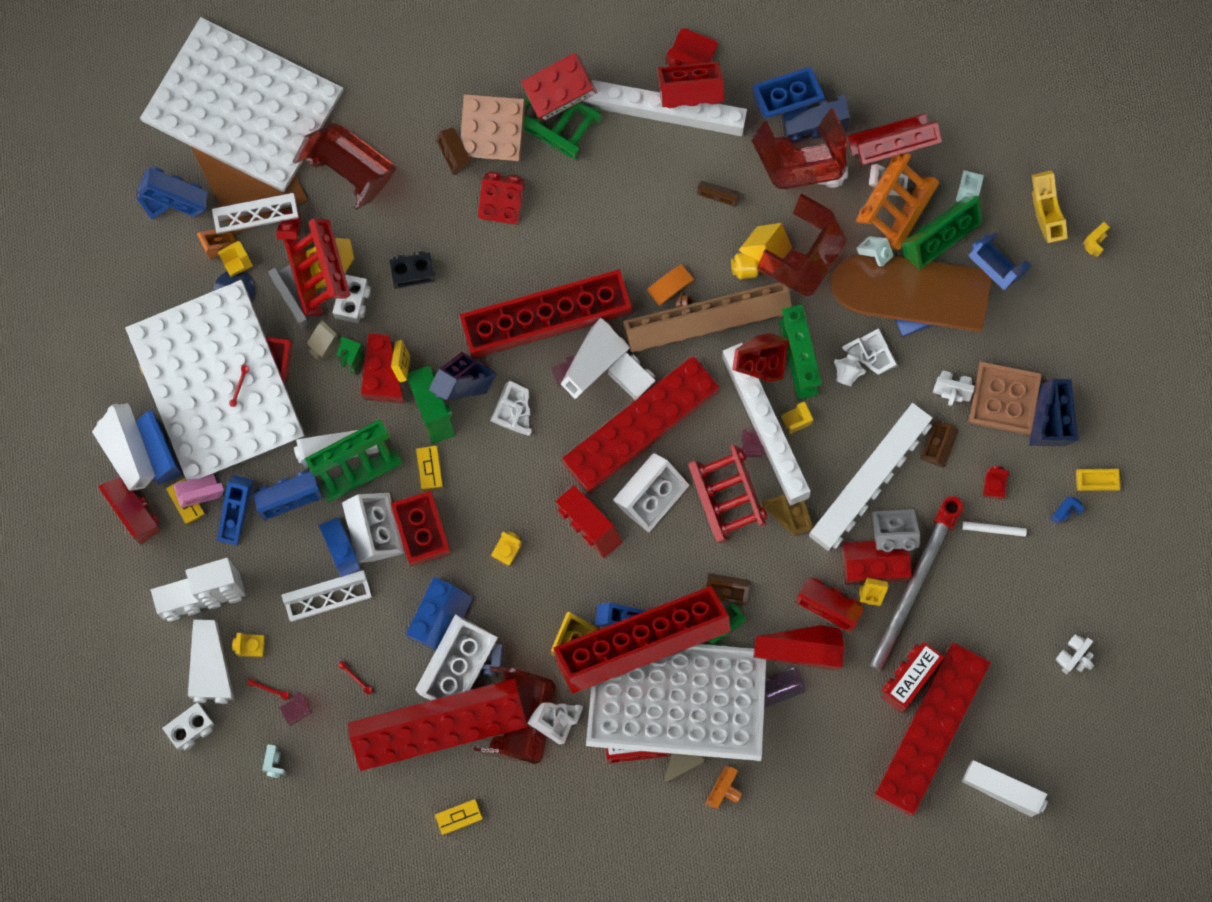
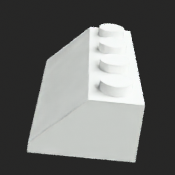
M455 614L415 690L429 700L469 691L498 637Z

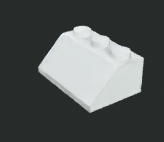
M653 453L613 501L625 514L647 532H650L690 485L668 460Z
M390 493L358 494L342 502L358 563L374 562L405 553L391 508Z

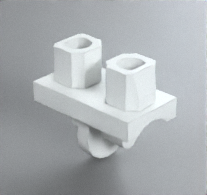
M942 371L940 377L936 380L933 393L940 394L942 398L949 399V406H952L954 401L962 402L963 400L970 402L975 387L972 385V378L962 376L958 382L952 380L953 374L951 372Z
M1076 634L1070 639L1068 645L1076 650L1074 655L1071 656L1065 650H1062L1055 659L1063 667L1062 671L1065 674L1070 672L1077 662L1080 663L1076 668L1079 672H1082L1085 667L1090 670L1094 667L1090 661L1094 655L1088 652L1085 657L1083 656L1093 643L1092 640L1089 638L1085 640Z

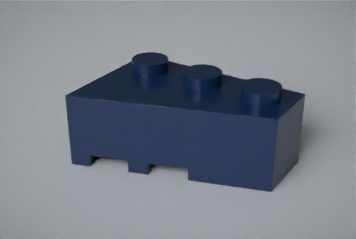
M845 94L839 96L837 101L827 103V100L820 101V106L809 108L807 105L782 113L781 120L786 142L798 143L805 138L819 139L826 134L840 135L847 130L850 116Z
M460 352L438 370L429 390L436 397L445 400L486 394L497 373L465 353Z
M1052 379L1041 384L1029 446H1067L1078 441L1072 379Z

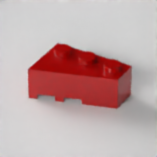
M368 333L361 396L363 400L404 404L400 381H398L391 368L393 348L389 335Z

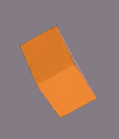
M215 229L197 233L210 260L219 256L218 251L237 242L232 231L217 234Z

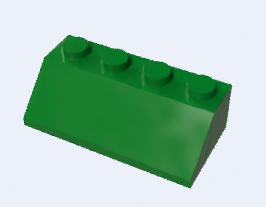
M964 197L959 202H955L944 213L939 214L929 224L924 225L914 235L906 238L902 243L904 257L920 270L983 224L980 197Z

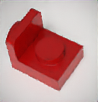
M280 211L284 215L293 214V211ZM297 211L299 218L279 222L276 231L277 239H298L301 232L299 211Z
M992 466L986 470L983 497L1005 498L1006 482L1009 475L1008 470H1004V467Z

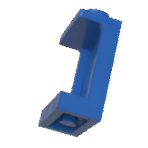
M996 232L990 236L986 234L972 245L973 251L968 256L1005 290L1017 282L1032 265L1025 260L1018 266H1015L992 244L998 234Z

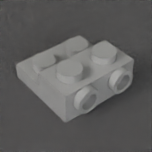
M914 509L872 511L877 550L890 552L893 549L904 548L910 551L914 548H919L920 532Z

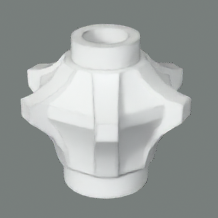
M848 354L847 358L835 359L834 363L837 369L836 381L852 386V383L859 376L865 374L866 370L859 363L860 358Z

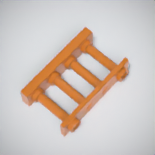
M902 153L891 158L890 164L855 220L857 223H873L886 235L885 238H888L893 250H900L902 243L908 237L940 183L935 177H920L907 165L911 158L909 153ZM902 172L916 184L912 194L897 182ZM892 189L906 201L901 211L887 199ZM881 206L896 218L891 228L876 216Z

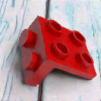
M682 28L672 49L669 48L666 54V64L676 66L711 62L718 43L706 36Z
M495 171L485 173L482 178L478 218L517 224L526 179H521L519 175L501 176V173Z

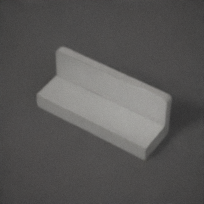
M291 265L278 272L275 268L268 271L270 278L301 328L322 317V315L304 316Z

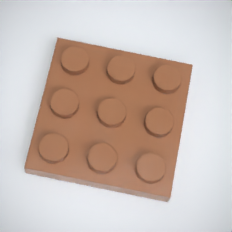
M464 94L460 141L468 157L521 161L526 100Z
M979 362L968 423L1031 435L1042 374Z

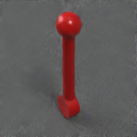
M247 365L241 367L242 373L233 399L229 401L231 407L237 405L236 400L244 377L250 371Z
M339 662L338 667L342 670L344 669L364 689L365 694H372V687L366 686L347 667L346 662Z
M252 678L247 681L248 686H256L281 696L283 700H287L290 697L287 691L275 690L257 683Z

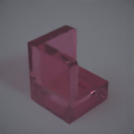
M574 355L566 357V362L551 368L558 387H562L561 382L575 358Z
M743 429L741 448L745 456L748 458H762L763 446L757 433L747 432V429Z
M300 692L292 696L293 699L280 707L289 726L312 713Z

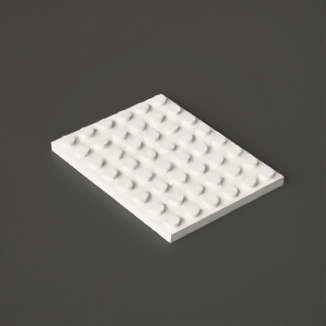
M200 17L140 119L142 122L285 192L344 90L343 87Z
M243 280L125 327L186 480L200 479L305 436ZM247 365L250 371L244 377L236 400L237 405L231 407L229 401L233 399L242 373L241 367Z
M698 644L591 687L586 746L761 761L766 660L753 658L754 649Z

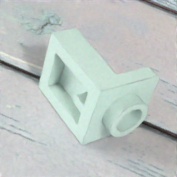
M964 170L956 201L959 202L968 196H979L984 175Z
M869 236L857 247L859 255L875 257L878 266H884L893 257L888 238Z
M269 744L267 745L262 770L267 772L269 777L280 778V775H286V770L274 768V766L279 764L281 752H278L277 746Z

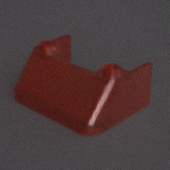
M834 108L829 109L818 126L825 144L795 149L793 143L788 138H775L767 121L762 123L751 141L775 187L788 189L838 180L843 176L846 171L847 137Z
M331 123L306 135L292 161L296 164L306 159L314 167L327 165L356 187L354 195L357 199L353 208L356 210L372 202L396 171V167L346 128L336 123Z
M801 193L793 214L822 231L806 255L799 251H790L783 259L765 249L757 270L804 296H812L846 244V237L829 208Z
M490 666V671L503 675L502 682L515 679L527 728L504 733V736H495L491 740L489 748L474 747V751L502 759L530 764L540 763L544 755L547 736L529 725L528 721L540 704L553 703L556 690L554 682L551 679L517 668Z

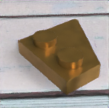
M785 494L761 502L762 507L792 536L812 531L813 525L804 500L790 506Z

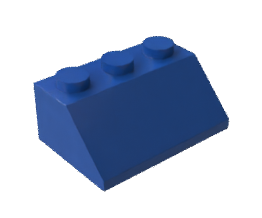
M811 67L753 85L754 101L760 115L766 119L825 100Z
M158 167L145 170L137 194L192 217L205 211L207 191L202 190V186L183 182V178L177 175L169 176Z
M152 410L147 411L136 420V424L155 473L151 481L155 480L160 485L182 474L159 419Z
M302 471L293 479L284 478L277 481V485L272 487L263 486L258 488L257 492L253 493V497L261 518L265 521L323 499L312 472Z
M433 577L406 633L407 637L436 651L455 614L464 618L473 597L457 587Z

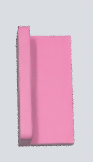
M214 474L200 479L194 478L175 483L173 486L180 508L221 498L224 492L222 483L217 484Z

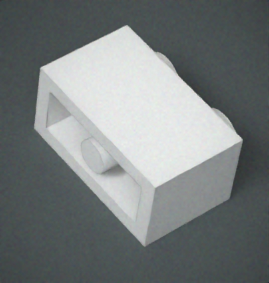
M625 352L608 369V375L634 400H637L655 385V376L649 369L646 368L644 370L639 365L640 361L633 354L629 356Z

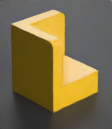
M240 241L218 251L230 277L253 266Z
M805 401L797 404L796 409L781 415L789 434L808 427L813 423V418Z

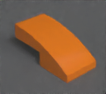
M680 264L650 286L647 292L661 306L675 297L679 291L692 284L694 278Z

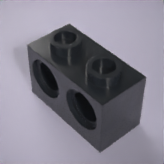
M419 251L414 253L413 256L407 257L405 255H397L389 260L395 289L435 282L430 252ZM421 263L428 265L423 271L417 269V266ZM400 267L407 268V271L404 274H398L396 272L397 269Z

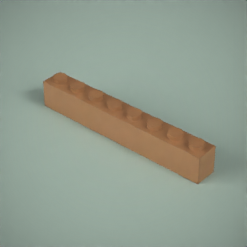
M783 281L623 322L628 345L631 352L643 351L654 346H663L675 341H684L695 336H704L715 331H724L735 326L741 327L755 321L761 322L768 318L783 316L782 309L792 307L789 290Z

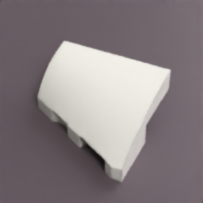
M876 329L842 347L844 351L860 358L859 361L878 375L899 366L880 329Z
M511 381L507 382L490 421L529 436L531 429L529 427L528 389Z
M542 703L534 711L528 724L556 743L564 744L571 725L577 724L583 706Z

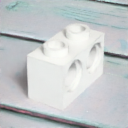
M345 274L349 291L353 286H359L360 290L357 293L350 292L351 296L346 299L336 298L333 315L335 319L359 324L360 318H364L366 306H364L365 298H369L371 286H368L367 279ZM349 305L356 307L351 313L345 312L346 307Z
M197 702L162 729L178 750L184 749L186 751L195 745L194 741L200 736L204 738L213 731L212 727L215 724ZM197 717L204 718V723L201 727L194 726V720ZM184 729L186 737L183 740H177V732Z

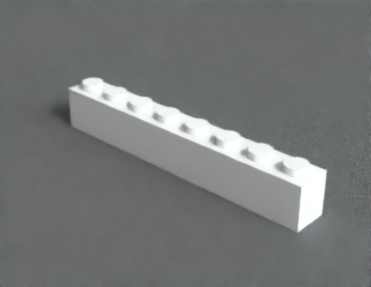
M592 80L598 93L582 101L584 105L600 110L742 136L747 113V109L708 103L698 104L697 106L683 105L676 108L662 107L659 92Z
M740 343L723 350L722 359L791 506L810 497V489L759 379L732 370L735 349L743 345Z
M912 403L812 529L809 537L827 551H830L832 547L836 549L843 540L841 535L845 531L849 533L856 524L853 521L856 516H862L869 506L866 504L870 498L875 500L882 491L879 489L883 482L887 484L894 476L892 470L896 466L900 468L907 457L904 455L907 451H913L919 444L918 437L921 434L925 436L932 425L929 423L932 417Z

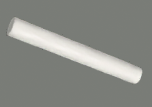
M965 521L962 524V530L1024 537H1026L1027 532L1026 528Z

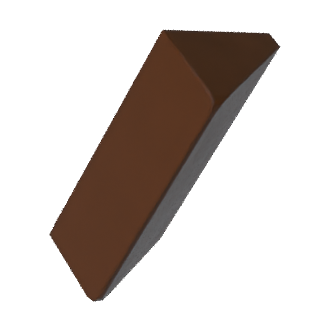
M453 127L440 131L436 142L451 173L456 175L470 163V159Z
M701 181L697 188L699 196L734 207L740 195L738 191Z
M935 421L920 459L944 468L957 437L958 429L954 425Z
M712 573L708 574L706 587L712 586L720 601L746 605L750 580Z

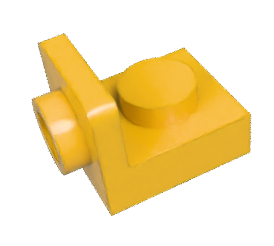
M1105 222L1096 228L1083 242L1085 250L1096 257L1104 250L1099 244L1108 236L1106 232L1110 227Z
M510 531L508 534L502 532L501 538L491 557L510 567L522 546L519 540L520 537Z
M867 578L864 586L861 585L859 588L860 602L881 606L888 589V582Z
M237 633V637L233 638L232 650L235 651L237 656L264 658V635Z

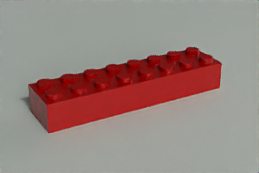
M618 269L462 313L459 316L471 358L475 359L594 325L600 318L606 322L627 316L632 313V307L621 271Z
M691 356L562 458V464L585 492L590 495L717 395L720 387L697 359Z
M709 586L553 647L556 664L571 693L574 694L730 632L729 615L712 586Z
M954 642L950 644L873 797L910 817L915 814L991 663L990 661Z
M515 679L347 723L349 739L360 771L527 728Z

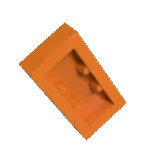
M731 766L724 767L705 802L706 805L718 809L724 797L735 803L739 801L742 791L731 786L738 770Z

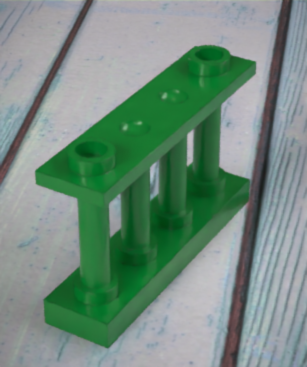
M528 96L525 98L523 130L576 161L580 155L578 142L592 121L598 125L602 122L600 111L595 107H588L580 102L566 109L555 127L549 130L544 127V121L539 119L538 116L533 118V120L526 116V111L530 107L531 102ZM575 111L584 115V120L571 139L565 140L560 137L561 131Z
M803 305L783 308L782 314L784 319L779 320L782 337L789 339L787 359L797 400L818 396L817 386H821L822 383Z
M380 419L304 458L313 476L321 475L325 484L320 486V489L328 503L403 464L395 448L388 450L384 440L390 438ZM377 445L381 455L370 460L365 450ZM358 455L362 465L351 470L347 460ZM340 465L344 474L332 480L328 470Z

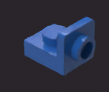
M142 195L136 197L150 219L168 209L166 205Z
M1068 496L1050 520L1056 524L1060 520L1065 522L1072 511L1080 515L1085 510L1082 506L1083 503L1075 497L1071 498Z

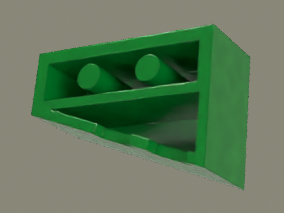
M428 365L409 372L407 379L432 444L454 437L455 433L450 421V417H453L450 406H445L443 402L445 399L436 397L429 390L437 373H432Z

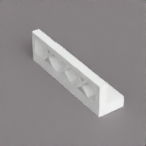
M294 193L214 208L212 212L216 233L221 234L299 218L296 197ZM292 207L293 214L288 215L279 212L280 209ZM273 211V214L268 219H263L259 216V213ZM253 215L248 223L238 220L241 216ZM233 219L229 226L220 228L219 221Z
M364 570L281 595L290 622L372 598ZM364 584L365 595L356 596L351 593L355 585ZM340 590L346 593L341 602L337 603L331 600L335 591ZM320 596L326 601L321 608L316 609L310 604L315 597ZM299 602L305 605L301 614L293 616L291 604Z

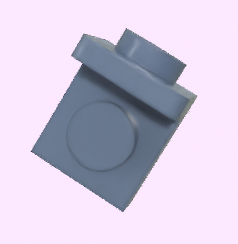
M494 644L493 650L488 655V662L491 665L483 664L480 672H483V675L496 676V673H502L504 653L502 644Z

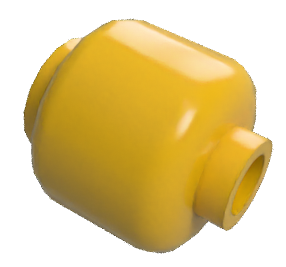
M737 253L734 259H731L732 274L736 275L740 280L755 278L758 276L759 270H762V264L758 263L752 256Z

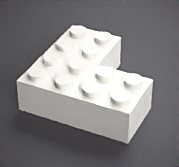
M228 558L187 569L188 579L151 589L157 614L168 622L178 620L180 615L187 613L188 616L201 612L200 609L207 607L209 610L219 608L221 603L227 601L229 603H236L242 600L241 597L246 596L240 572Z

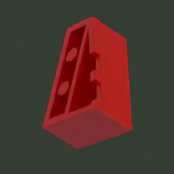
M575 485L555 501L559 508L557 510L559 515L564 520L568 519L571 522L570 526L575 532H580L585 542L590 547H593L603 559L623 543L614 525Z

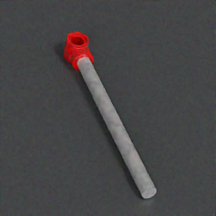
M949 496L940 505L933 521L936 524L934 531L870 663L871 667L879 671L882 670L947 531L953 530L963 510V503L959 498ZM950 503L955 505L956 512H948L946 505Z

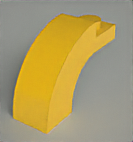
M1053 171L1032 175V198L1037 220L1047 243L1068 239L1066 219L1059 208Z

